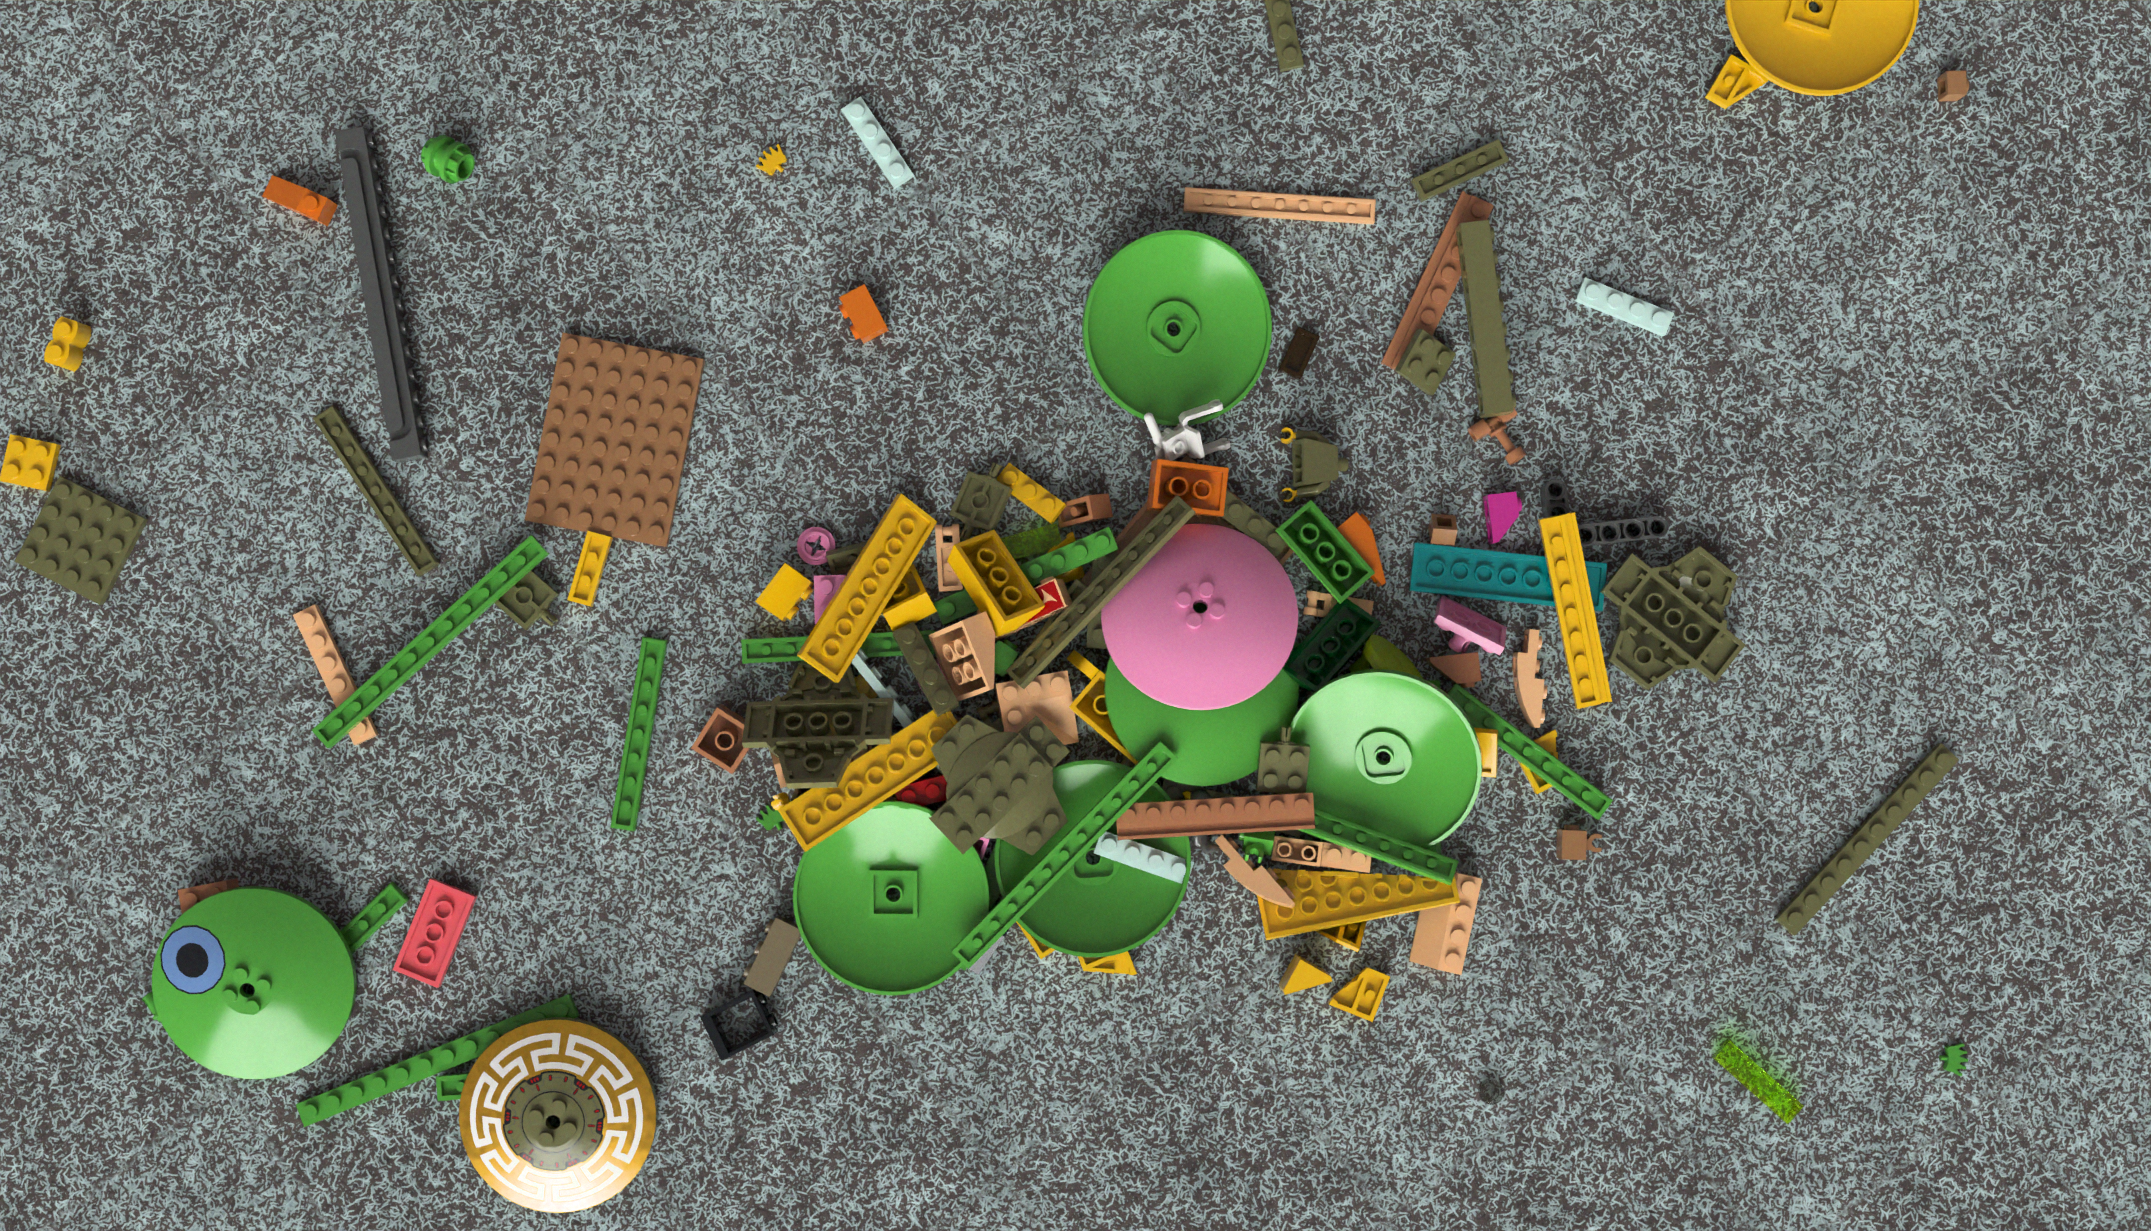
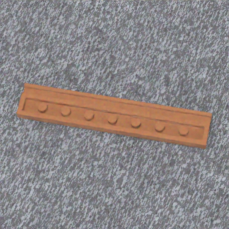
M1465 191L1461 192L1381 364L1395 370L1417 329H1423L1433 336L1461 276L1456 228L1460 223L1487 220L1494 205L1473 195L1470 196Z
M1313 792L1135 802L1116 820L1118 840L1315 829Z

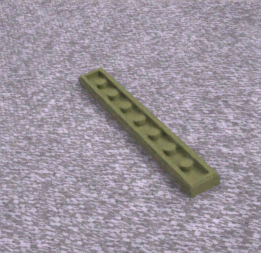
M332 405L313 418L416 575L421 577L438 566L440 562L337 407Z

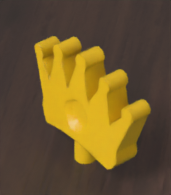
M779 144L776 145L778 152L769 147L772 155L763 151L767 160L759 157V161L764 166L757 164V169L771 176L776 169L783 172L784 169L780 165L787 162V158Z

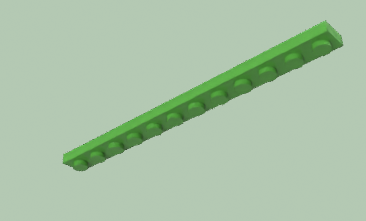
M530 535L313 728V733L327 748H332L550 553L535 536Z
M1159 740L992 908L951 952L969 969L1178 757Z
M570 993L296 1104L302 1123L306 1127L480 1057L485 1049L497 1038L521 1024L542 1018H576L579 1016V1013Z

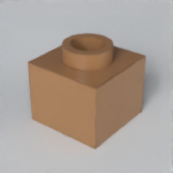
M1946 71L1937 78L1938 101H1958L1967 95L1969 80L1966 79V71Z
M1431 514L1428 527L1430 544L1455 545L1458 531L1456 516Z

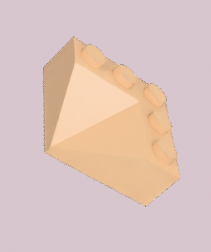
M986 611L928 635L946 681L958 702L994 689L995 632L993 630V623Z
M1067 670L1036 676L1025 689L1020 687L1015 680L994 684L1003 732L1018 733L1030 720L1037 716L1064 745L1079 742L1075 713L1068 708L1073 703Z

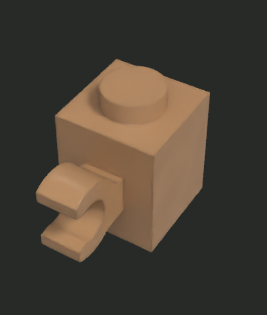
M1564 824V829H1557L1556 858L1586 860V850L1592 852L1602 851V848L1592 845V841L1595 838H1602V835L1592 833L1587 836V831L1579 829V825Z

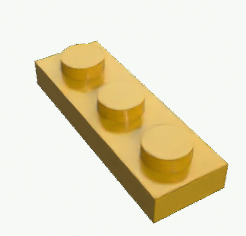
M1010 463L1006 465L996 479L1001 484L1012 488V496L1050 524L1054 523L1067 506Z
M587 531L567 600L593 607L612 543V537Z

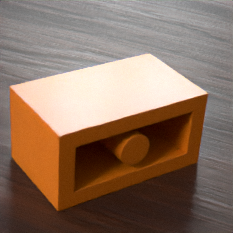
M865 284L839 297L842 304L838 307L845 319L848 317L851 319L853 325L849 328L856 340L861 338L864 344L889 331Z

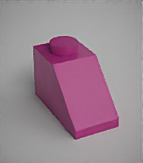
M1516 492L1489 494L1483 497L1489 545L1499 542L1518 518L1519 511L1522 510V503L1520 497H1517Z

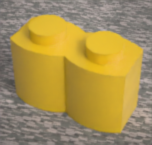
M61 316L53 327V339L45 349L44 361L75 372L82 363L83 349L90 340L91 327Z

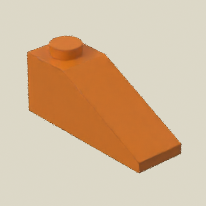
M274 175L271 176L262 197L325 226L329 225L338 206L330 199Z
M1355 512L1336 529L1372 568L1375 573L1370 578L1380 587L1386 583L1373 530L1369 527L1371 523L1364 514L1361 513L1359 515Z

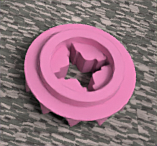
M821 527L806 529L797 541L799 556L803 561L811 565H821L828 562L826 551L833 550L836 546L832 534ZM821 536L820 545L826 550H817L813 555V548L807 542L816 543Z

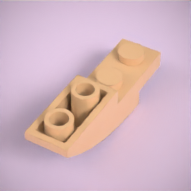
M1527 629L1524 631L1523 652L1513 653V682L1519 706L1528 725L1533 728H1540V723H1543L1545 719V710L1542 709V702L1547 696V685H1544L1545 679L1535 678V674H1538L1540 669L1537 651L1541 649L1542 636H1539V630Z
M1221 835L1215 840L1216 844L1230 859L1223 865L1224 868L1240 884L1267 901L1288 908L1295 906L1292 900L1295 897L1286 885L1283 888L1280 887L1276 882L1279 877L1270 867L1265 869L1261 865L1253 871L1254 863L1250 859L1245 861L1244 857L1242 858L1236 851L1239 849V846L1231 837L1226 840Z
M1274 836L1272 860L1366 873L1371 872L1372 857L1332 842Z

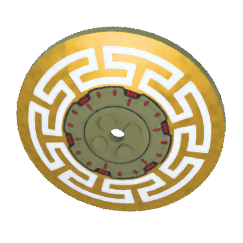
M567 1017L533 1020L521 1024L497 1038L485 1049L471 1068L465 1080L459 1104V1125L463 1145L470 1161L480 1176L489 1186L510 1201L544 1212L562 1213L587 1209L610 1199L620 1192L636 1176L646 1161L655 1139L658 1122V1107L654 1085L646 1067L633 1049L617 1035L597 1024ZM551 1115L557 1116L560 1119V1125L557 1127L551 1126L548 1122V1117Z

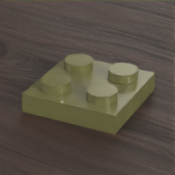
M1417 329L1394 371L1426 394L1434 395L1456 353L1423 329Z

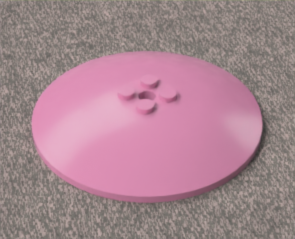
M1186 524L1101 610L1102 632L1109 654L1117 668L1132 685L1144 694L1159 702L1177 708L1189 710L1219 709L1240 703L1254 696L1273 681L1282 670L1291 654L1298 628L1297 599L1291 581L1275 556L1256 540L1241 532L1223 526ZM1197 603H1203L1207 606V610L1204 613H1197L1194 611L1193 606Z

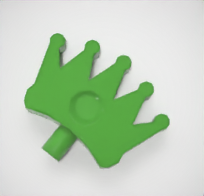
M766 805L768 815L761 810L760 813L763 820L759 817H756V820L766 830L770 831L775 825L778 830H781L780 822L784 821L778 810L774 809L773 811L769 805Z
M1964 1043L1944 1047L1945 1055L1939 1056L1940 1060H1945L1944 1070L1962 1076V1073L1958 1072L1957 1069H1966V1066L1960 1063L1968 1062L1967 1058L1960 1057L1963 1054H1967V1051L1959 1050L1960 1047L1965 1046Z

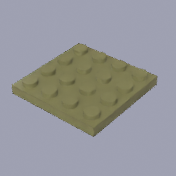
M59 476L14 562L99 605H104L148 519L66 477Z

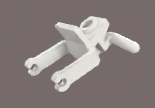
M1215 399L1208 404L1182 412L1178 417L1179 424L1173 430L1169 428L1164 429L1162 433L1153 414L1146 413L1144 420L1151 433L1153 443L1156 444L1154 448L1156 453L1155 460H1165L1166 458V460L1173 461L1185 453L1190 458L1201 459L1207 454L1229 449L1230 441H1227V438H1220L1202 445L1200 432L1189 427L1187 424L1190 420L1221 411L1223 409L1222 402L1219 399Z

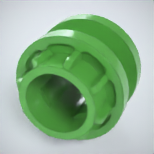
M447 135L430 138L423 146L421 152V160L425 165L426 171L433 176L441 177L442 180L450 184L465 181L472 174L475 166V159L471 155L469 146L462 142H455L453 138Z

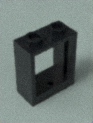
M752 989L700 1016L721 1061L773 1036L778 1031L776 1028L778 1027L777 1019L773 1013L769 1014L765 1006L768 1002L763 993ZM752 998L767 1030L731 1047L716 1015Z

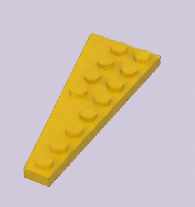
M1276 868L1272 869L1279 877L1276 882L1281 888L1286 885L1295 897L1292 900L1295 906L1293 908L1280 906L1257 895L1266 940L1460 903L1455 877H1453L1451 885H1447L1425 876L1281 870Z

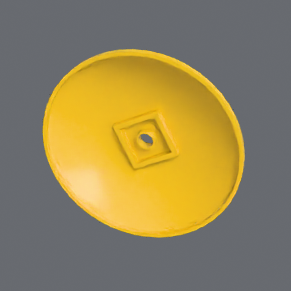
M1725 0V13L1730 33L1736 46L1748 63L1762 76L1776 85L1793 92L1814 96H1831L1857 90L1873 82L1889 70L1909 44L1915 30L1919 10V0ZM1810 2L1818 4V13H1814L1809 9Z

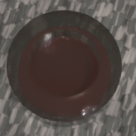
M1486 1079L1480 1083L1478 1094L1485 1103L1494 1105L1502 1100L1504 1089L1495 1079Z

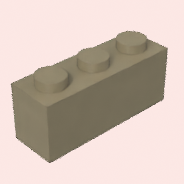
M780 915L775 920H769L764 931L768 934L764 942L759 941L754 951L757 957L753 964H748L743 974L746 977L744 985L769 997L774 993L801 937L797 924Z

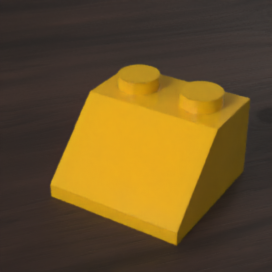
M784 563L755 602L782 621L792 620L799 611L797 606L801 600L806 601L813 593L814 589L811 587L814 583L794 567Z
M914 564L909 567L882 611L893 632L937 612Z

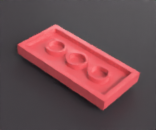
M429 879L393 970L436 988L441 987L477 895L437 879Z

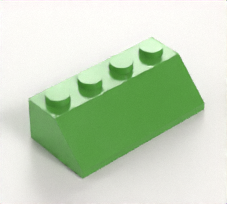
M1312 500L1307 502L1275 530L1339 604L1375 573Z

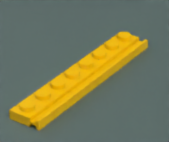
M1575 512L1538 519L1575 708L1580 709L1604 702H1612Z

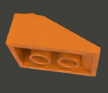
M1156 459L1151 462L1146 509L1162 511L1178 495L1197 515L1223 517L1229 468Z

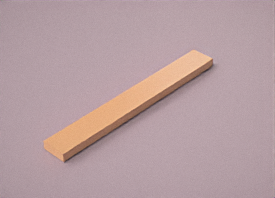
M1185 187L1183 213L1374 224L1376 199Z

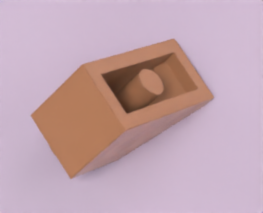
M1109 494L1087 495L1064 502L1067 506L1058 516L1059 528H1065L1112 518Z
M1478 652L1426 658V663L1452 684L1456 683L1460 684L1462 688L1475 687V682L1482 681Z

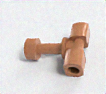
M1515 409L1509 415L1494 416L1486 421L1482 419L1467 430L1475 442L1488 434L1491 438L1496 436L1508 453L1504 458L1509 465H1513L1526 456L1522 447L1516 448L1504 431L1507 428L1506 423L1517 416Z

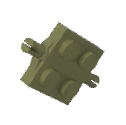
M992 462L987 475H978L968 471L949 514L965 524L960 538L964 540L970 539L974 528L984 529L988 532L996 529L1013 491L1012 488L996 480L1002 468L1001 465Z
M533 570L527 573L495 602L500 609L525 630H529L541 618L551 627L555 625L554 622L557 623L559 620L548 611L551 603L558 597L559 593Z
M1281 726L1280 740L1273 742L1260 741L1256 790L1273 794L1306 792L1310 745L1297 744L1290 741L1292 727L1287 726L1286 730V726Z

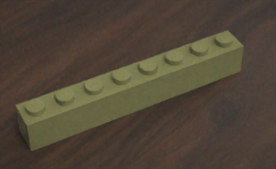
M1489 220L1464 222L1457 226L1456 236L1480 418L1509 415L1514 411L1513 408L1516 407V396L1514 393H1511L1510 384L1513 383V373L1511 369L1508 370L1507 360L1510 359V349L1508 345L1505 346L1504 336L1507 335V326L1505 322H1502L1501 313L1504 311L1503 299L1499 298L1498 289L1501 287L1500 275L1496 274L1495 270L1498 257L1496 250L1493 251L1492 241L1495 239L1494 228L1490 227Z

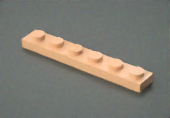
M314 604L294 614L293 617L337 708L357 690V687L319 606ZM370 715L348 733L354 745L361 744L379 735Z

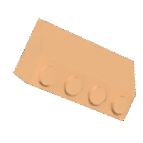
M1455 872L1454 877L1460 903L1419 911L1409 961L1461 975L1482 878Z

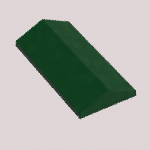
M1347 598L1341 604L1337 602L1289 656L1282 669L1301 687L1314 693L1338 674L1381 625V622Z

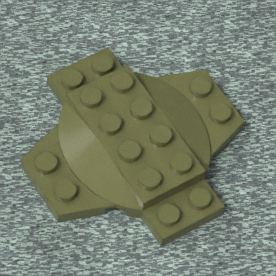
M1701 546L1695 547L1666 567L1650 568L1637 556L1630 553L1600 590L1602 594L1617 605L1620 623L1608 660L1645 690H1649L1678 669L1695 668L1710 681L1716 683L1746 645L1727 630V620L1724 619L1723 613L1725 605H1728L1738 576Z
M800 661L788 684L789 690L784 696L780 697L778 695L772 701L747 702L742 745L744 748H769L770 753H773L780 760L788 789L836 788L853 756L862 750H868V745L891 744L894 712L893 698H868L864 693H859L850 665L839 683H835L807 662Z
M966 714L931 747V751L947 782L946 802L929 819L962 854L980 838H1000L1033 856L1068 822L1052 786L1053 768L1070 751L1037 716L1017 733L1000 732Z

